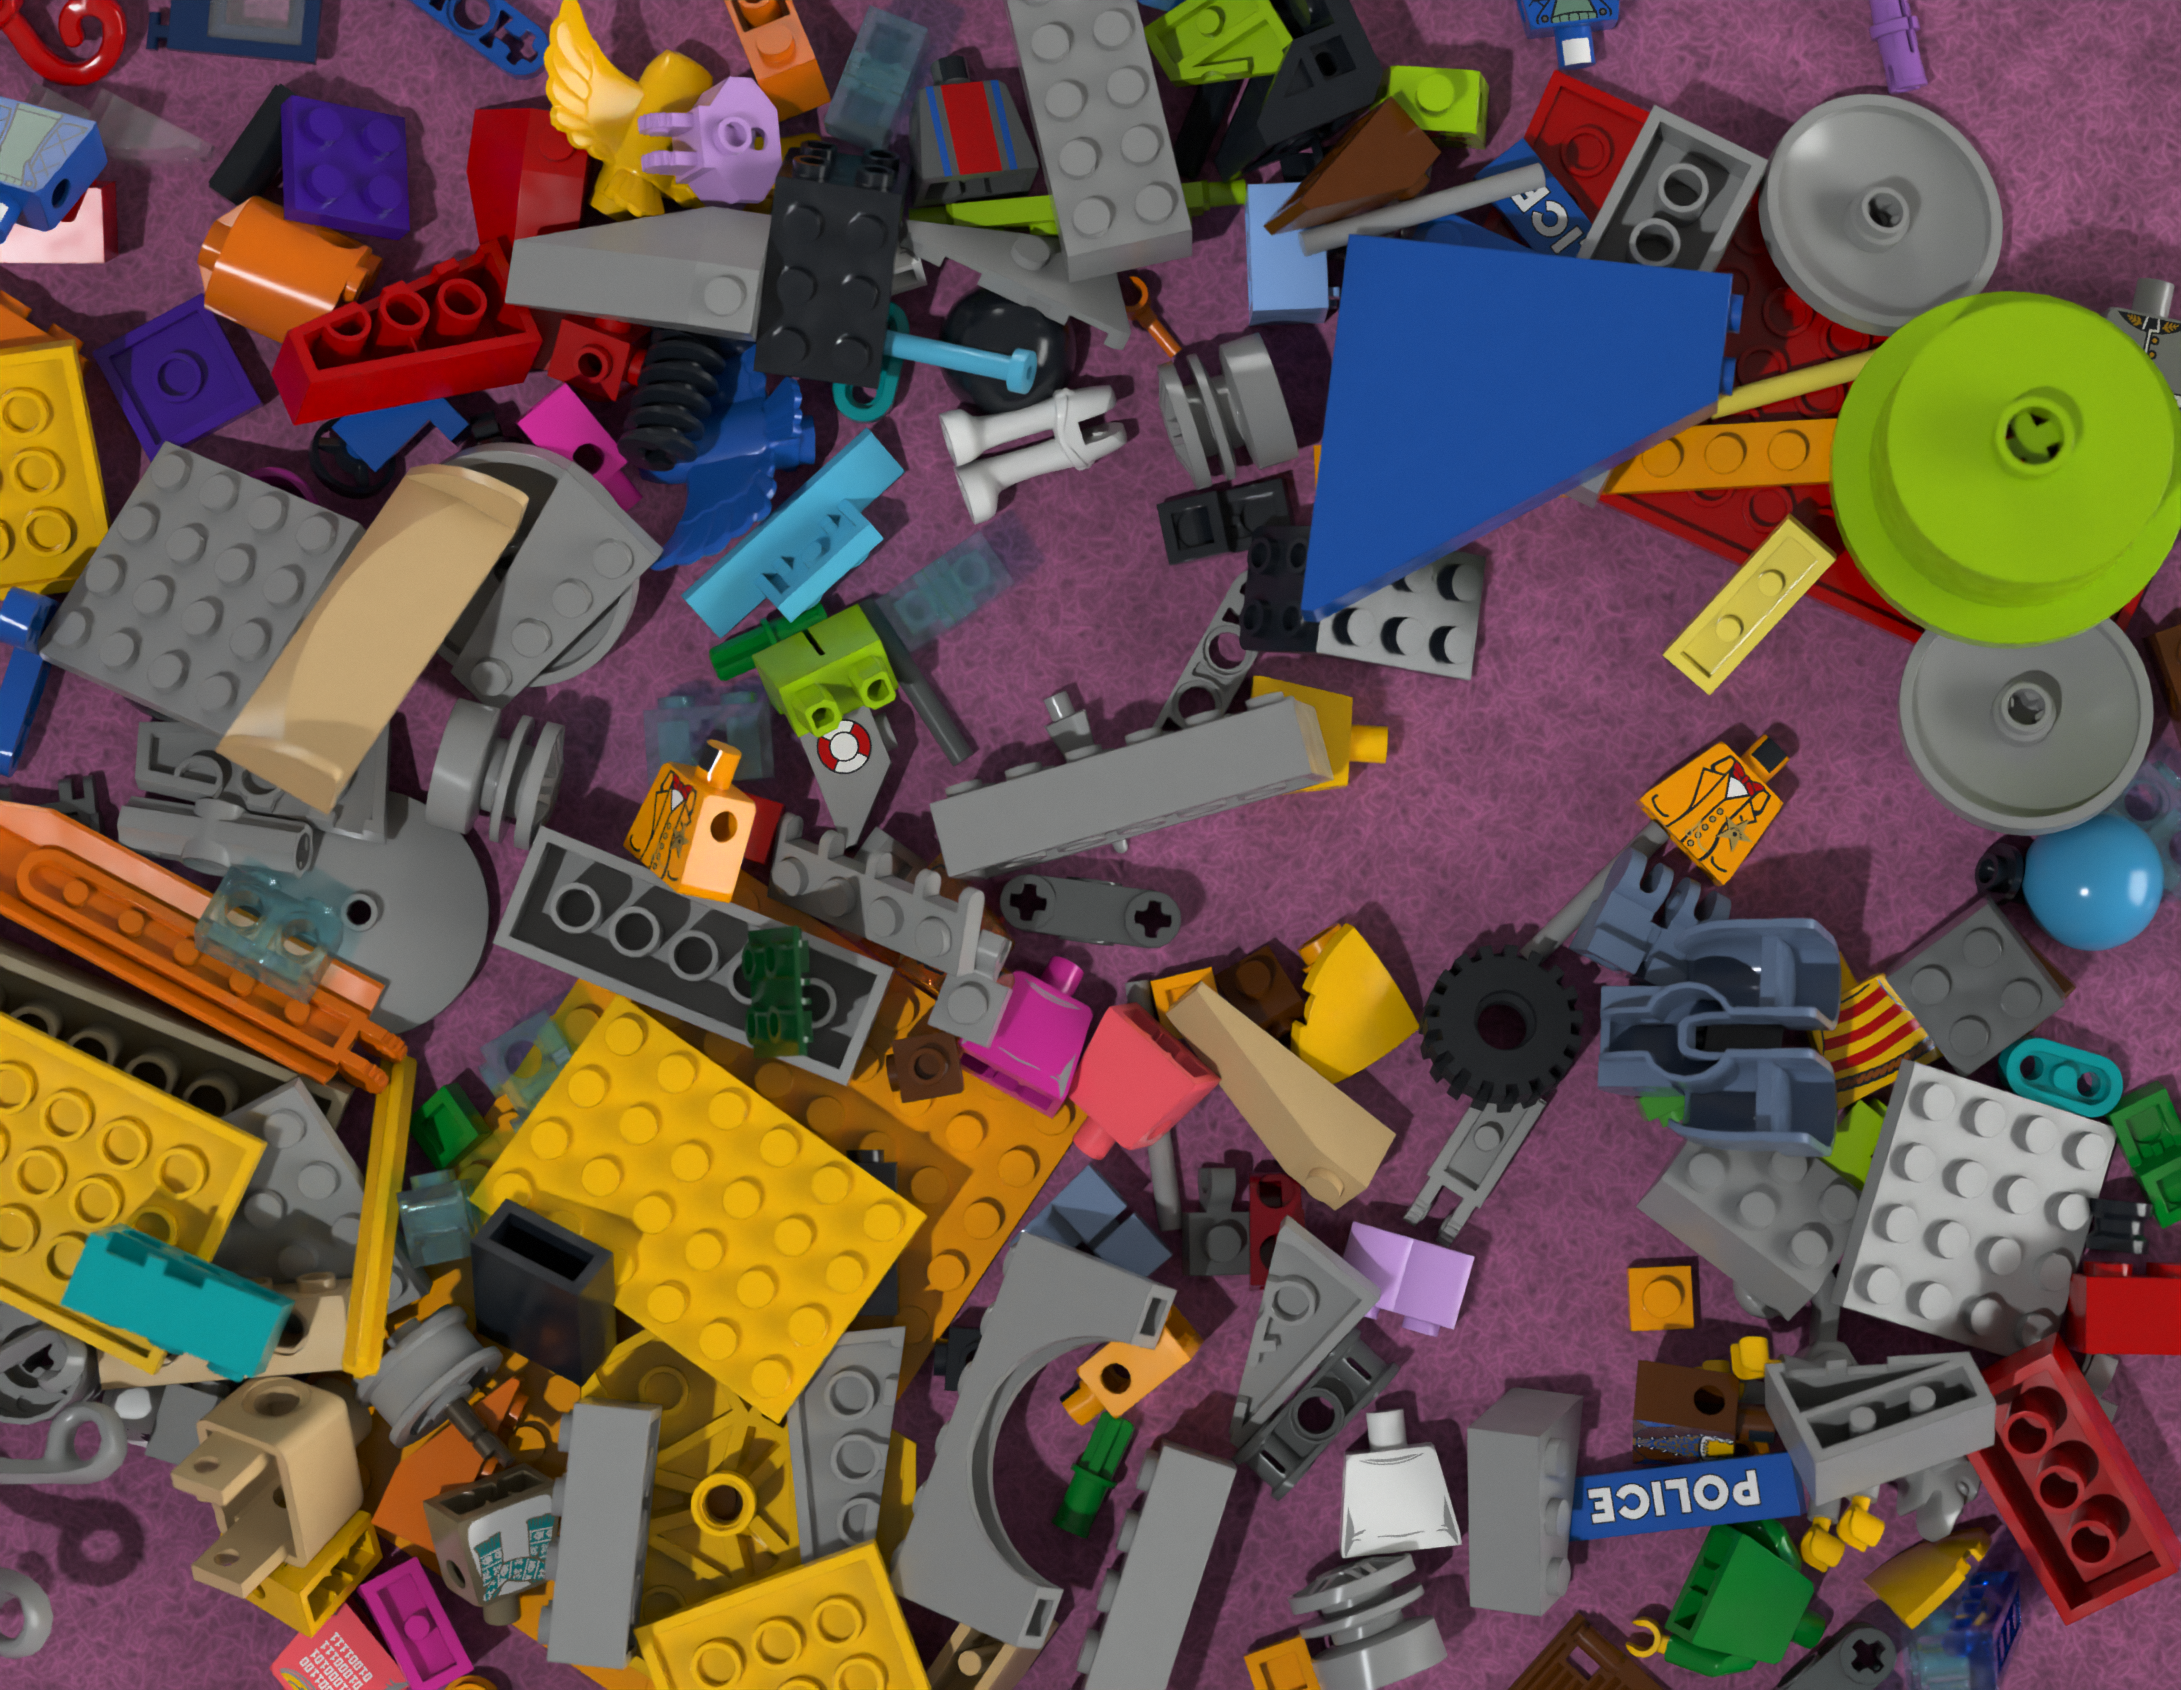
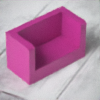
M417 1556L391 1567L355 1588L359 1599L364 1598L409 1686L406 1690H436L474 1670Z

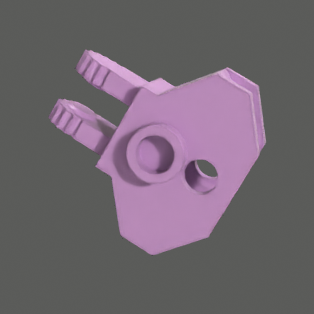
M726 78L703 92L692 109L687 113L657 112L644 114L637 118L640 134L653 137H672L673 152L657 150L641 157L642 171L647 174L675 175L676 183L688 184L705 207L714 206L742 211L747 203L758 204L763 201L776 181V175L782 165L778 112L753 78ZM755 131L760 133L764 140L762 150H755Z

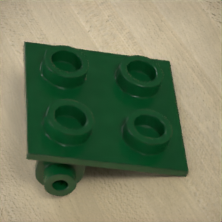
M799 925L748 931V943L745 944L742 952V969L745 979L750 981L752 1007H749L746 1012L745 1032L749 1044L754 1047V1058L808 1056L807 1043L814 1042L812 1011H803L802 1006L812 1004L811 998H802V986L811 985V980L801 979V973L810 972L809 940H802V928H799Z

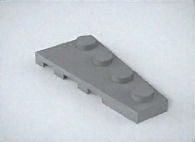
M572 461L564 471L450 672L483 704L502 710L660 557L664 549Z
M390 721L337 797L335 806L329 815L324 814L216 752V748L221 740L182 722H139L135 780L140 790L193 802L202 798L226 801L246 809L253 815L292 821L297 820L307 823L313 829L386 845L392 746Z
M906 1326L844 1332L787 1412L802 1564L873 1538L876 1540Z

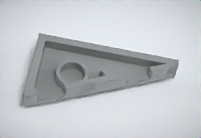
M905 220L901 228L898 240L899 245L913 251L918 257L939 267L944 258L947 257L981 273L977 285L1019 305L1036 308L1045 317L1062 325H1065L1068 318L1073 316L1106 332L1107 336L1104 345L1113 349L1123 350L1131 335L1117 273L1069 283L1058 237Z
M1286 1215L1280 1224L1228 1432L1231 1434L1229 1442L1238 1449L1380 1299L1381 1289L1289 1215Z

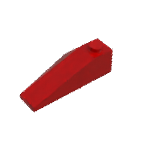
M535 108L475 109L466 172L479 244L482 245L497 238L509 267L514 240L585 228L588 209L586 201L590 195L595 158L591 157L586 149L574 148L569 143L567 134L557 130L551 124V111ZM528 307L543 340L530 369L548 371L561 320L568 313Z

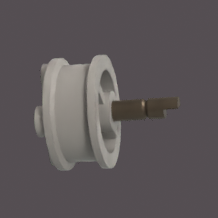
M446 1304L430 1315L423 1324L416 1317L404 1323L388 1339L387 1343L392 1349L381 1359L378 1373L365 1376L364 1379H352L351 1385L356 1390L354 1399L362 1408L374 1406L392 1427L389 1439L397 1448L406 1447L420 1440L449 1419L468 1442H473L472 1447L485 1461L494 1456L506 1469L516 1458L493 1430L488 1429L486 1422L468 1403L496 1372L502 1362L503 1354L496 1346L484 1348L466 1328L468 1314L460 1306L451 1307L449 1304Z

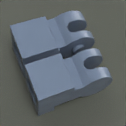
M1629 847L1620 854L1610 869L1601 894L1596 902H1592L1568 949L1615 973L1626 974L1625 978L1641 986H1668L1689 981L1686 954L1674 949L1675 939L1692 926L1713 920H1728L1731 910V899L1716 891H1712L1703 899L1694 914V908L1700 896L1701 884L1689 877H1685L1678 883L1667 899L1662 919L1659 925H1656L1651 920L1655 912L1668 897V892L1673 882L1674 870L1662 863H1658L1652 868L1640 887V880L1646 867L1647 856Z
M1091 1162L1008 1243V1246L1011 1248L1013 1244L1018 1242L1022 1231L1048 1237L1072 1248H1075L1083 1241L1092 1250L1094 1257L1144 1277H1148L1173 1254L1172 1249L1136 1210L1122 1223L1115 1218L1129 1203Z

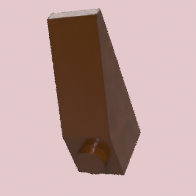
M1390 96L1349 127L1264 224V228L1271 235L1339 221L1377 210L1395 198L1400 203L1411 200L1430 182L1431 179L1426 175L1425 171L1440 155L1441 151L1396 100Z

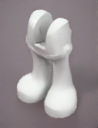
M1101 385L1073 390L1065 387L1055 390L1051 398L1016 411L984 416H972L962 409L940 413L939 420L950 457L955 464L953 466L955 476L973 523L976 525L991 519L996 514L998 494L1013 484L1038 475L1075 467L1078 471L1090 468L1095 460L1107 456L1126 444L1127 433L1122 423H1104L1082 431L1078 423L1105 413L1117 404L1112 387L1110 385ZM1050 429L1054 432L1055 438L1006 454L975 460L984 451L1003 443Z

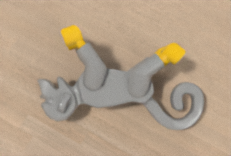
M1833 1271L1830 1272L1817 1293L1811 1298L1812 1313L1809 1346L1793 1356L1780 1354L1776 1360L1769 1359L1768 1340L1764 1337H1743L1740 1339L1739 1344H1732L1730 1346L1732 1369L1734 1374L1740 1379L1739 1402L1765 1404V1382L1755 1380L1765 1377V1364L1785 1363L1786 1370L1826 1368V1360L1846 1359L1847 1366H1860L1844 1342L1837 1341L1841 1306L1829 1303L1836 1281ZM1733 1280L1735 1297L1741 1307L1751 1316L1760 1319L1780 1316ZM1707 1360L1702 1363V1367H1695L1731 1373L1730 1362L1726 1360ZM1967 1455L1891 1480L1898 1484L1896 1503L1898 1515L1900 1517L1906 1516L1917 1510V1530L1921 1537L1930 1542H1936L1950 1535L1958 1516L1963 1514V1505L1977 1498L1982 1483ZM1880 1484L1846 1496L1851 1501V1506L1846 1509L1840 1520L1839 1514L1842 1498L1815 1506L1810 1496L1807 1519L1812 1522V1527L1804 1534L1798 1545V1552L1805 1563L1821 1572H1826L1828 1566L1835 1567L1840 1562L1845 1550V1543L1861 1552L1866 1551L1867 1546L1874 1547L1878 1544L1883 1534L1885 1523L1868 1513L1867 1510L1870 1504L1878 1502ZM1837 1524L1836 1532L1840 1539L1828 1533L1830 1525Z

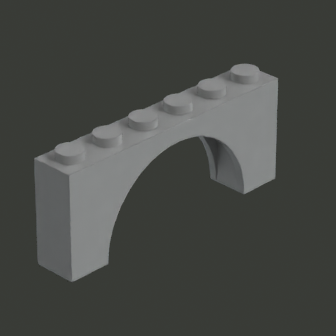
M1022 1231L1018 1242L1011 1246L1003 1263V1275L1005 1277L996 1301L989 1305L983 1315L980 1325L982 1338L974 1359L966 1365L959 1378L958 1394L960 1396L951 1420L944 1424L937 1436L935 1443L937 1457L929 1478L921 1484L915 1494L912 1505L914 1517L905 1540L899 1543L890 1561V1572L892 1575L890 1580L895 1594L1014 1647L1041 1650L1064 1589L1047 1581L1024 1561L1014 1548L1001 1523L993 1490V1459L1002 1422L1009 1407L1024 1385L1049 1362L1069 1351L1105 1342H1124L1155 1350L1177 1290L1048 1237Z

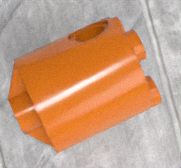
M252 196L218 218L211 226L202 244L197 264L200 268L205 291L204 309L283 344L287 330L353 301L357 302L363 290L369 292L380 273L383 258L373 254L372 247L328 227L285 220L284 207L260 196Z

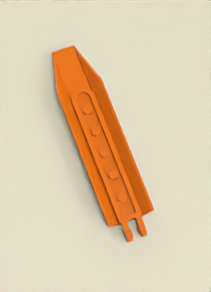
M0 800L1 915L322 1086L335 1076L338 1071L348 1083L358 1088L360 1087L370 1094L374 1093L377 1095L384 1091L389 1083V1077L386 1075V1072L363 1057L351 1052L352 1047L358 1041L368 1053L382 1058L383 1061L386 1060L394 1064H400L408 1052V1046L405 1045V1042L400 1037L369 1020L385 987L384 984L55 809Z

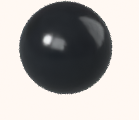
M979 285L964 293L952 305L942 322L938 341L1012 356L1017 348L1035 351L1037 355V369L1033 385L1027 394L1008 391L1005 380L940 367L942 376L952 393L968 408L982 415L1016 411L1051 398L1055 390L1067 387L1077 361V338L1070 317L1066 324L1062 325L1045 317L1036 308L1019 305Z

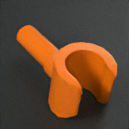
M1131 276L1129 278L1132 285L1142 294V297L1134 306L1125 305L1128 320H1137L1143 328H1146L1171 359L1182 348L1151 309V297L1145 283L1138 277Z

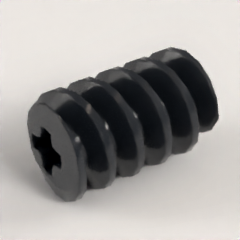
M662 329L654 330L651 335L652 346L648 348L645 354V367L641 370L637 379L638 389L634 392L630 401L632 411L628 413L624 420L623 427L625 433L619 438L617 448L619 453L628 462L639 468L666 472L672 470L676 463L694 462L698 457V448L692 442L701 440L705 434L704 424L699 420L708 418L711 414L712 406L706 398L715 396L719 389L717 380L712 376L722 374L726 363L723 357L693 336L681 331Z

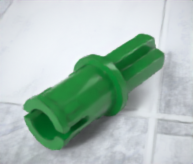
M819 601L811 609L802 612L791 623L785 616H780L771 621H767L764 617L759 620L760 627L712 647L709 651L710 662L718 678L721 681H727L756 668L751 657L752 655L802 631L812 644L813 641L807 628L827 619L828 616Z
M1109 1412L1101 1414L1079 1464L1073 1462L1070 1467L1075 1472L1051 1523L1072 1534L1088 1539L1089 1530L1108 1488L1115 1489L1118 1484L1113 1480V1477L1135 1431L1133 1423L1121 1416L1115 1419Z

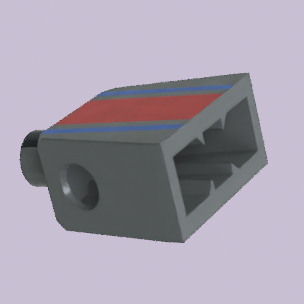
M946 56L933 62L930 69L934 86L923 87L917 91L909 113L910 164L913 166L912 179L910 181L912 206L919 207L1028 195L1039 164L1007 85L1000 80L972 82L967 59L963 56Z

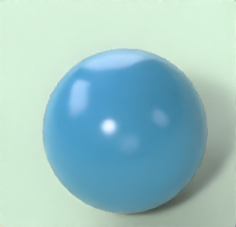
M2102 811L2088 821L2070 829L2051 834L2037 835L2025 856L2021 890L2025 906L2031 918L2051 939L2077 950L2103 951L2127 943L2149 925L2161 902L2164 875L2160 856L2154 844L2143 830L2122 816Z

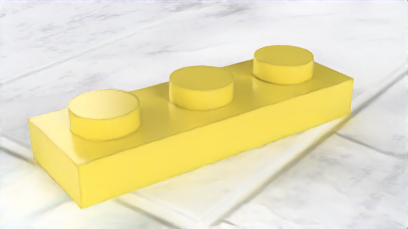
M1789 513L1664 648L1663 656L1710 696L1836 560L1837 554Z

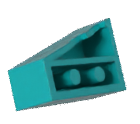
M118 1223L90 1233L59 1305L91 1316L109 1326L124 1329L148 1338L149 1343L164 1351L176 1355L187 1353L208 1361L206 1367L210 1371L224 1378L242 1382L244 1376L254 1378L266 1371L296 1301L130 1226Z

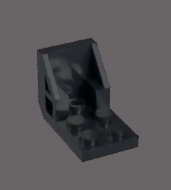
M1270 0L1294 40L1282 49L1284 55L1276 74L1251 77L1246 85L1213 160L1223 183L1273 164L1288 155L1311 148L1310 138L1320 136L1322 143L1328 141L1373 104L1383 69L1349 0Z

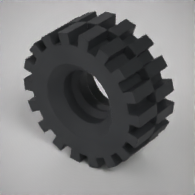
M1505 944L1502 952L1493 954L1492 945L1479 947L1474 957L1469 959L1467 953L1455 959L1449 971L1445 969L1437 979L1423 1008L1425 1010L1419 1023V1034L1424 1035L1420 1050L1423 1060L1429 1058L1432 1060L1433 1065L1429 1071L1436 1083L1444 1078L1450 1084L1447 1091L1449 1096L1458 1101L1463 1093L1473 1098L1470 1108L1480 1111L1485 1109L1487 1103L1497 1104V1113L1511 1112L1514 1104L1521 1103L1522 1108L1525 1109L1535 1105L1541 1095L1544 1094L1547 1097L1557 1088L1561 1079L1565 1077L1573 1063L1574 1057L1580 1049L1583 1037L1579 1036V1031L1584 1024L1583 1010L1575 1011L1574 1005L1579 996L1574 985L1566 989L1562 986L1560 982L1565 973L1556 964L1550 971L1540 966L1544 955L1532 950L1527 959L1517 956L1519 946ZM1501 1004L1510 1006L1518 1011L1526 1026L1524 1040L1511 1049H1497L1488 1045L1482 1039L1478 1030L1479 1015L1486 1008Z

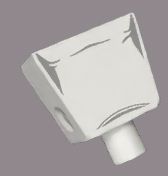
M1402 1408L1367 1412L1366 1419L1370 1449L1344 1452L1339 1550L1342 1558L1462 1545L1460 1530L1434 1444L1432 1442L1407 1444L1404 1411Z

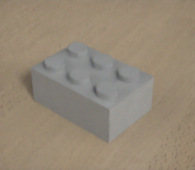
M1684 1138L1636 1207L1789 1321L1817 1293L1844 1253L1862 1192L1816 1157H1789L1782 1155L1778 1151L1721 1150L1694 1144Z

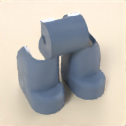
M1808 918L1713 920L1698 924L1683 931L1674 941V949L1686 954L1689 981L1668 986H1601V1037L1598 1062L1599 1090L1619 1095L1642 1097L1685 1096L1683 1122L1680 1123L1668 1118V1128L1694 1144L1721 1150L1778 1151L1782 1155L1789 1157L1831 1156L1836 1139L1838 1117L1836 1079L1831 1063L1816 1050L1806 1048L1727 1049L1725 1052H1705L1695 1049L1697 1026L1781 1024L1789 1030H1835L1841 1005L1840 954L1834 936L1817 920Z

